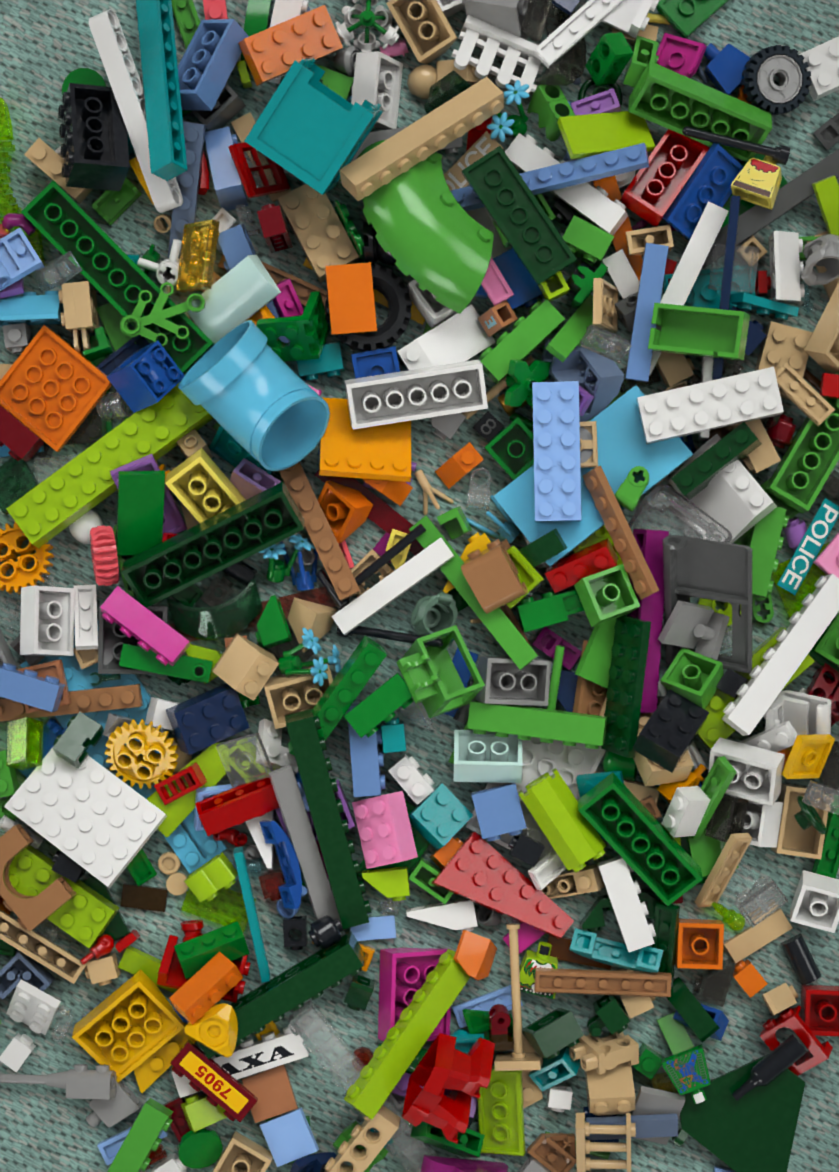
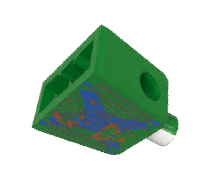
M702 1044L662 1059V1066L680 1095L690 1093L694 1104L707 1100L703 1087L710 1085L711 1082Z

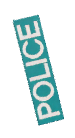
M827 498L823 500L777 583L778 586L796 595L839 517L838 505Z

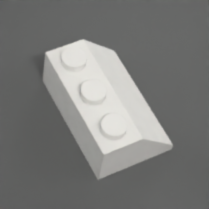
M379 51L356 53L351 104L354 105L357 102L362 105L365 99L373 105L381 104L380 109L383 113L374 125V128L396 129L403 63Z
M773 231L769 236L771 300L794 304L799 303L801 298L804 297V284H800V275L803 273L804 264L803 261H799V252H803V240L799 239L798 233Z
M37 585L21 587L20 655L74 656L75 588Z

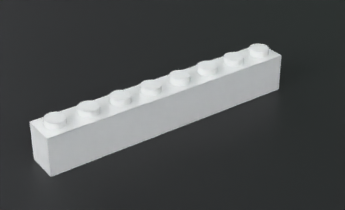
M829 574L825 577L821 576L814 585L816 587L812 594L809 593L801 604L804 606L799 612L796 611L790 617L788 628L786 630L783 629L777 635L775 646L773 648L770 647L762 657L764 661L760 666L757 665L749 675L751 679L748 683L742 684L736 692L738 697L734 702H729L724 708L723 712L725 714L722 720L742 736L751 734L839 612V578L834 574Z

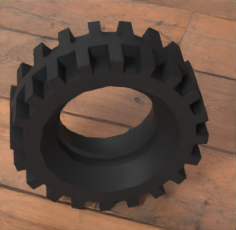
M379 264L371 265L373 289L378 290L386 298L389 307L388 316L385 322L377 327V332L335 335L340 343H344L352 350L356 349L366 352L391 346L404 333L411 319L412 300L409 297L408 287H405L400 276L397 277L392 273L393 270L380 267ZM327 294L325 311L326 321L330 326L329 304Z

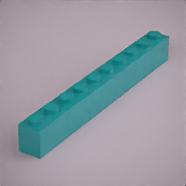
M136 0L150 169L152 174L169 181L187 171L172 1Z

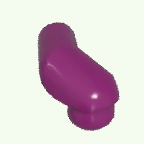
M8 213L2 220V226L5 229L10 230L13 226L21 227L29 236L37 229L23 214Z

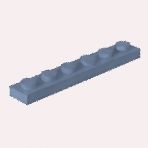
M183 121L187 171L176 176L183 197V204L172 211L168 258L174 239L182 241L178 258L190 261L192 257L206 124Z

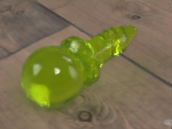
M712 903L715 911L723 917V922L728 924L731 930L739 931L743 929L745 919L741 914L736 913L733 909L728 910L722 904Z

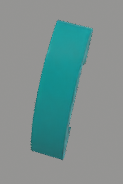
M577 928L574 930L570 951L600 963L658 973L663 955V950L649 946L628 952L624 943L597 937V933Z

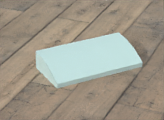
M248 255L201 294L206 303L205 308L201 312L195 313L190 310L187 313L202 332L215 344L227 333L247 321L267 305L281 291L257 255ZM197 299L192 303L195 308L201 304L200 300Z

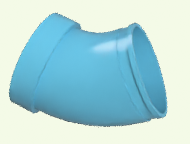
M248 320L227 333L203 354L182 378L178 388L194 405L201 404L265 469L280 471L297 464L316 447L328 426L330 417L329 406L267 345L268 338L252 320Z

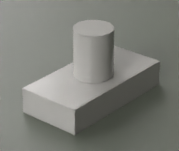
M714 612L707 626L698 624L694 628V635L700 638L696 646V653L714 660L718 659L729 616Z

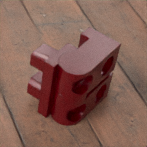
M825 663L816 670L811 684L804 693L831 700L832 727L835 722L839 721V672ZM824 673H830L833 676V679L829 678Z

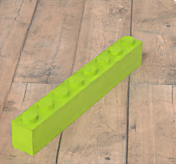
M448 949L440 956L438 964L434 970L429 972L425 983L415 992L409 1006L401 1012L400 1019L388 1031L386 1039L381 1046L376 1048L368 1065L362 1068L359 1078L347 1090V1095L343 1100L369 1119L373 1120L470 979V976L466 974L460 964L455 962V951Z

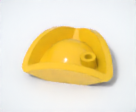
M216 1004L193 1025L188 1022L185 1026V1034L207 1048L228 1058L233 1055L237 1042L238 1022L236 1013L229 1004Z

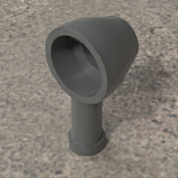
M482 905L476 913L477 922L484 926L496 927L502 919L500 913Z

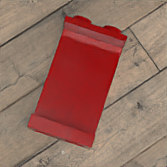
M169 935L157 979V985L179 989L190 979L185 978L174 948L178 944L177 936ZM248 955L243 956L242 961H231L236 965L242 976H248L251 963L247 962ZM239 981L221 999L237 1002L238 995H243L246 981Z

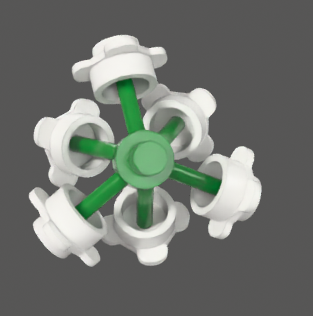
M360 0L361 4L366 6L365 11H362L363 8L360 4H355L353 7L344 6L342 8L344 22L342 24L338 21L335 22L337 26L336 32L341 43L345 42L348 47L350 46L349 41L354 38L353 30L360 26L365 28V32L359 34L358 39H355L353 45L362 52H372L373 49L380 47V42L376 40L375 35L369 32L372 27L381 32L379 40L384 43L383 49L388 44L392 46L399 37V34H397L399 26L396 25L393 28V15L390 9H385L382 5H378L374 13L371 11V6L376 5L378 0Z

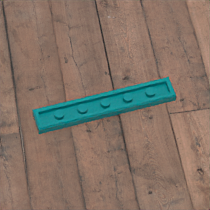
M241 846L234 848V858L260 977L263 983L270 981V970L245 855Z

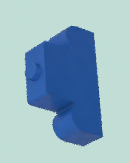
M513 248L493 258L514 293V296L507 299L513 311L524 305L527 309L533 306L538 298L543 296L539 286H537ZM480 285L476 296L484 299L489 298L482 285Z

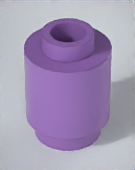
M798 517L789 519L786 528H783L789 548H792L793 552L796 551L807 531L805 521L799 520Z

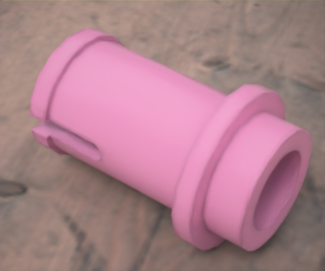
M398 39V42L392 46L388 44L385 49L381 46L379 47L381 53L391 58L400 55L404 57L406 53H409L405 40Z

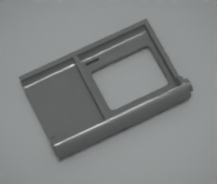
M679 535L665 537L663 539L664 626L678 600L690 602V597L730 603L732 605V656L719 654L717 661L723 663V669L729 668L733 671L751 673L753 634L752 548L745 545ZM665 644V661L668 665H671L682 647ZM685 648V649H688V650H691V651L695 652V650H693V649H691V648Z

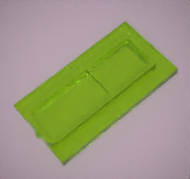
M223 887L217 891L219 894L209 902L204 900L200 903L188 888L181 907L182 911L223 926L238 921L244 933L248 917L242 893Z

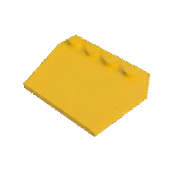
M139 970L74 1025L72 1038L100 1065H110V1070L116 1072V1081L119 1083L184 1029L185 1024L158 986L142 970Z

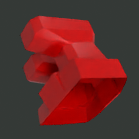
M439 1033L409 1077L402 1118L415 1127L423 1121L440 1128L445 1139L457 1144L458 1132L464 1134L468 1127L472 1096L479 1099L481 1095L479 1094L480 1087L487 1089L489 1085L495 1043L480 1037L472 1045L469 1052L464 1053L455 1049L456 1037ZM445 1089H451L446 1096L444 1094Z

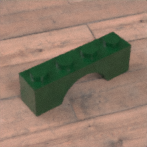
M743 422L671 479L683 495L690 500L706 488L712 478L734 461L746 457L762 443L747 424Z

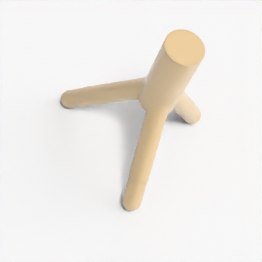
M422 470L414 473L423 489L424 515L428 514V496L437 510L440 509L433 493L450 504L454 503L451 498L430 485Z

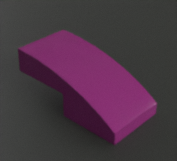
M547 627L542 629L532 644L552 659H554L556 645L564 646L562 665L572 671L581 658L582 651Z

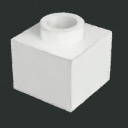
M560 1085L549 1088L547 1095L548 1107L556 1112L570 1110L573 1094L572 1088Z

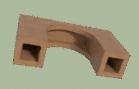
M18 824L0 837V895L4 899L3 904L5 907L17 915V921L21 927L32 931L77 893L63 876L55 880L36 896L23 895L12 886L9 879L11 862L34 842L21 824Z

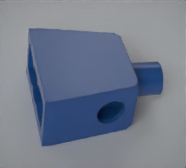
M710 43L704 53V56L710 63L706 66L704 72L718 91L731 95L741 85V80L744 79L742 72L746 69L745 65L750 61V57L731 44H727L719 51Z

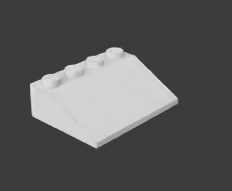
M718 434L703 444L673 477L720 441L721 438ZM739 460L722 469L712 478L706 488L690 500L683 495L672 479L668 481L716 541L733 543L777 507Z

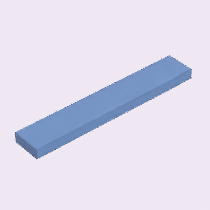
M652 243L645 244L625 379L648 382L653 353V350L648 349L650 330L657 327V325L652 324L654 303H660L669 246Z

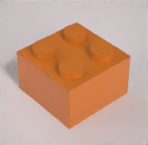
M679 919L675 966L677 968L723 970L724 924L722 921Z

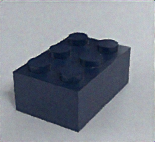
M226 683L166 709L180 751L188 755L250 728L237 691Z

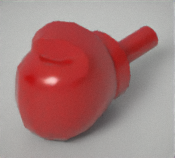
M108 934L100 936L96 944L89 950L90 953L81 959L80 963L84 965L93 957L99 959L101 956L109 954L114 948L112 936Z

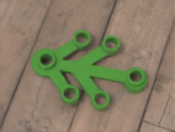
M165 282L160 287L161 292L150 315L141 317L146 304H150L153 300V295L150 291L142 290L139 293V300L133 313L126 315L121 320L120 329L127 337L133 338L141 335L153 342L157 341L158 337L164 336L165 342L161 345L165 347L168 344V337L165 334H156L145 328V326L155 324L176 334L179 339L185 340L190 335L189 329L184 325L179 326L166 319L190 310L195 313L201 312L205 308V299L202 295L193 293L188 296L186 302L163 310L168 297L172 296L175 291L171 283ZM171 286V292L166 294L163 292V288ZM144 293H148L150 295V299L148 301L142 300V295ZM196 299L200 300L201 302L200 306L197 308L193 307L192 305L193 301ZM134 322L136 324V328L134 330H129V323ZM180 329H186L187 334L184 337L179 336Z

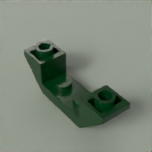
M640 889L641 893L638 894L640 903L645 901L649 913L648 917L654 919L656 903L659 900L644 889ZM608 895L599 896L581 920L583 930L587 929L589 932L601 930L600 927L605 926L602 908H606L607 911L613 910Z

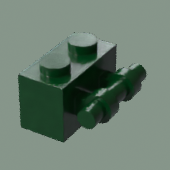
M604 995L593 1003L597 1014L587 1021V1028L591 1036H600L604 1026L608 1028L611 1034L615 1032L621 1033L628 1027L630 1019L614 995Z

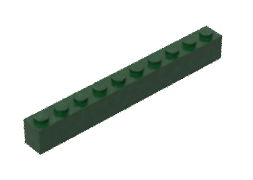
M312 709L285 716L287 730L342 927L346 929L369 923L368 914L372 913L369 900L364 901L363 894L366 893L364 881H359L357 876L361 871L358 860L353 861L352 854L355 853L353 841L348 840L346 833L350 832L347 819L342 820L340 814L344 812L341 799H336L335 792H338L337 782L335 778L331 779L329 774L330 771H333L330 757L325 758L323 752L327 750L324 736L319 737L318 730L321 729L318 715H313Z

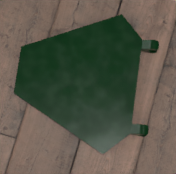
M766 1055L711 1080L710 1085L703 1087L707 1100L694 1104L691 1094H684L685 1103L680 1113L681 1128L678 1130V1136L672 1137L673 1143L681 1147L688 1135H690L735 1172H787L805 1081L790 1069H787L769 1085L753 1088L737 1101L732 1093L748 1080L753 1066Z

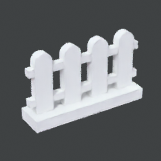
M467 15L458 39L462 40L459 50L454 49L451 57L455 58L454 66L459 70H464L468 64L476 67L475 75L479 79H484L489 73L497 76L495 80L496 85L500 88H506L505 85L509 84V82L515 84L519 80L521 86L529 85V88L524 92L529 94L531 91L534 93L537 85L533 84L537 73L541 75L544 69V64L533 53V50L538 45L471 15ZM475 46L483 49L479 60L471 57ZM496 55L504 58L500 69L492 66ZM516 64L524 67L521 78L513 75Z

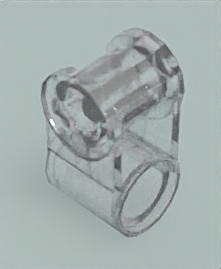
M476 468L471 472L466 509L489 511L491 475L485 468ZM479 471H482L483 476L487 478L482 481V484H478V480L474 479V476L478 475Z

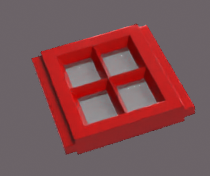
M243 142L228 147L248 198L280 193L291 189L283 168L251 145Z

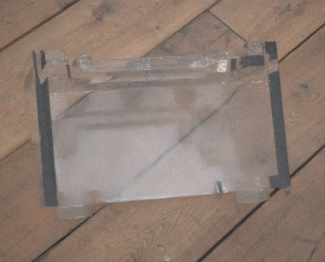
M665 484L657 486L644 497L628 523L632 533L633 529L669 531L668 536L679 535L730 543L732 540V534L726 527L672 487Z

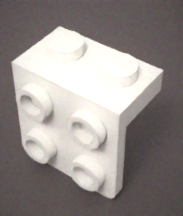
M624 0L602 22L636 38L640 30H645L650 20L647 15L650 10L654 12L659 0Z

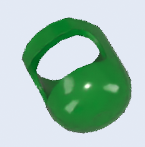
M606 751L603 758V771H622L623 780L635 781L638 769L634 759Z

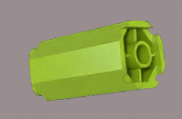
M555 768L552 770L553 775L550 776L548 772L541 775L525 786L527 789L525 793L520 790L518 794L567 870L573 869L576 873L586 866L585 862L591 858L596 860L605 854L603 849L606 847V844L596 829L578 811V801Z

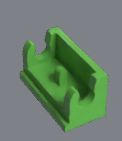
M125 178L120 191L106 190L91 206L111 226L142 194Z

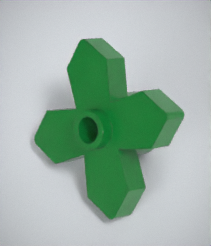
M510 360L509 371L506 376V384L509 389L506 390L504 404L511 407H520L526 399L527 404L533 406L532 382H542L549 375L550 362L534 360L528 366L526 361Z

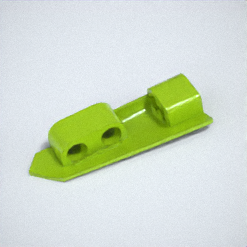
M217 742L208 747L182 769L195 762L198 763L207 779V782L199 788L215 786L230 770V745ZM181 776V778H182V780L184 781L186 787H189V785H188V783L186 782L184 776ZM174 780L173 783L176 786L178 792H180L181 790L178 787L176 781ZM164 785L170 797L173 796L168 785ZM196 790L167 805H164L157 791L147 798L149 802L167 815L157 828L165 837H169L195 808Z

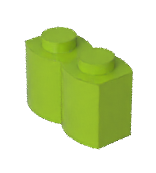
M221 852L187 876L184 882L200 903L204 900L209 902L219 894L218 890L223 887L228 889L236 883L235 878L238 872L225 854Z

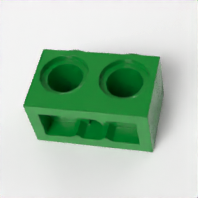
M622 32L603 34L585 64L596 86L615 84L634 52Z

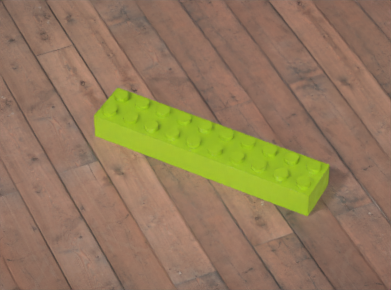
M178 383L158 403L135 412L6 509L31 544L40 548L118 490L110 474L111 470L149 454H153L155 461H157L176 447L178 440L194 429L196 431L211 421L213 417L201 404L194 405L178 388Z

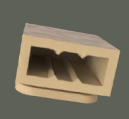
M627 1062L618 1064L612 1070L605 1069V1073L600 1075L594 1069L585 1071L590 1113L598 1116L630 1113L635 1110L632 1068Z

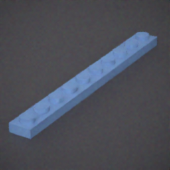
M645 143L520 173V176L533 195L647 168L649 167L647 147ZM471 186L451 190L452 195L465 212L484 207Z

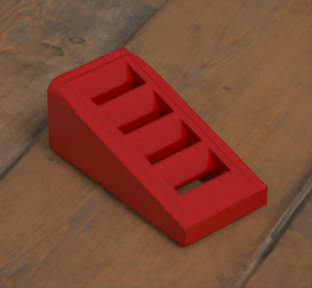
M195 762L155 784L154 787L164 805H167L203 786L207 779L198 763ZM181 776H184V778H185L186 782L188 783L189 787H186V785H185L184 781L182 780ZM174 780L176 781L178 787L180 788V790H181L180 792H178L176 786L174 785V783H173ZM166 784L168 785L173 794V796L171 797L164 786Z

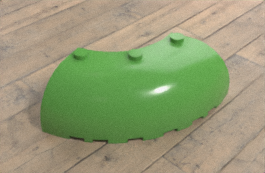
M381 140L369 145L360 153L358 157L370 151L371 149L381 144L385 140ZM435 152L426 160L419 162L407 172L391 180L390 183L383 185L371 195L364 197L362 200L365 207L362 210L368 224H372L377 232L375 237L385 252L389 251L396 259L395 265L406 276L410 274L419 283L418 287L421 290L425 291L427 289L436 296V301L460 314L471 302L484 279L491 259L494 232L475 221L456 201L443 175L442 155Z

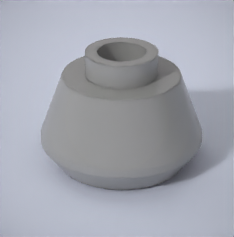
M351 45L343 48L334 56V66L340 73L349 77H354L356 53H360L355 46Z

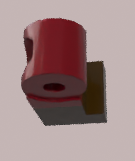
M502 1004L494 1005L489 1011V1041L495 1043L494 1051L514 1050L512 1033H508V1027L511 1023L507 1007Z

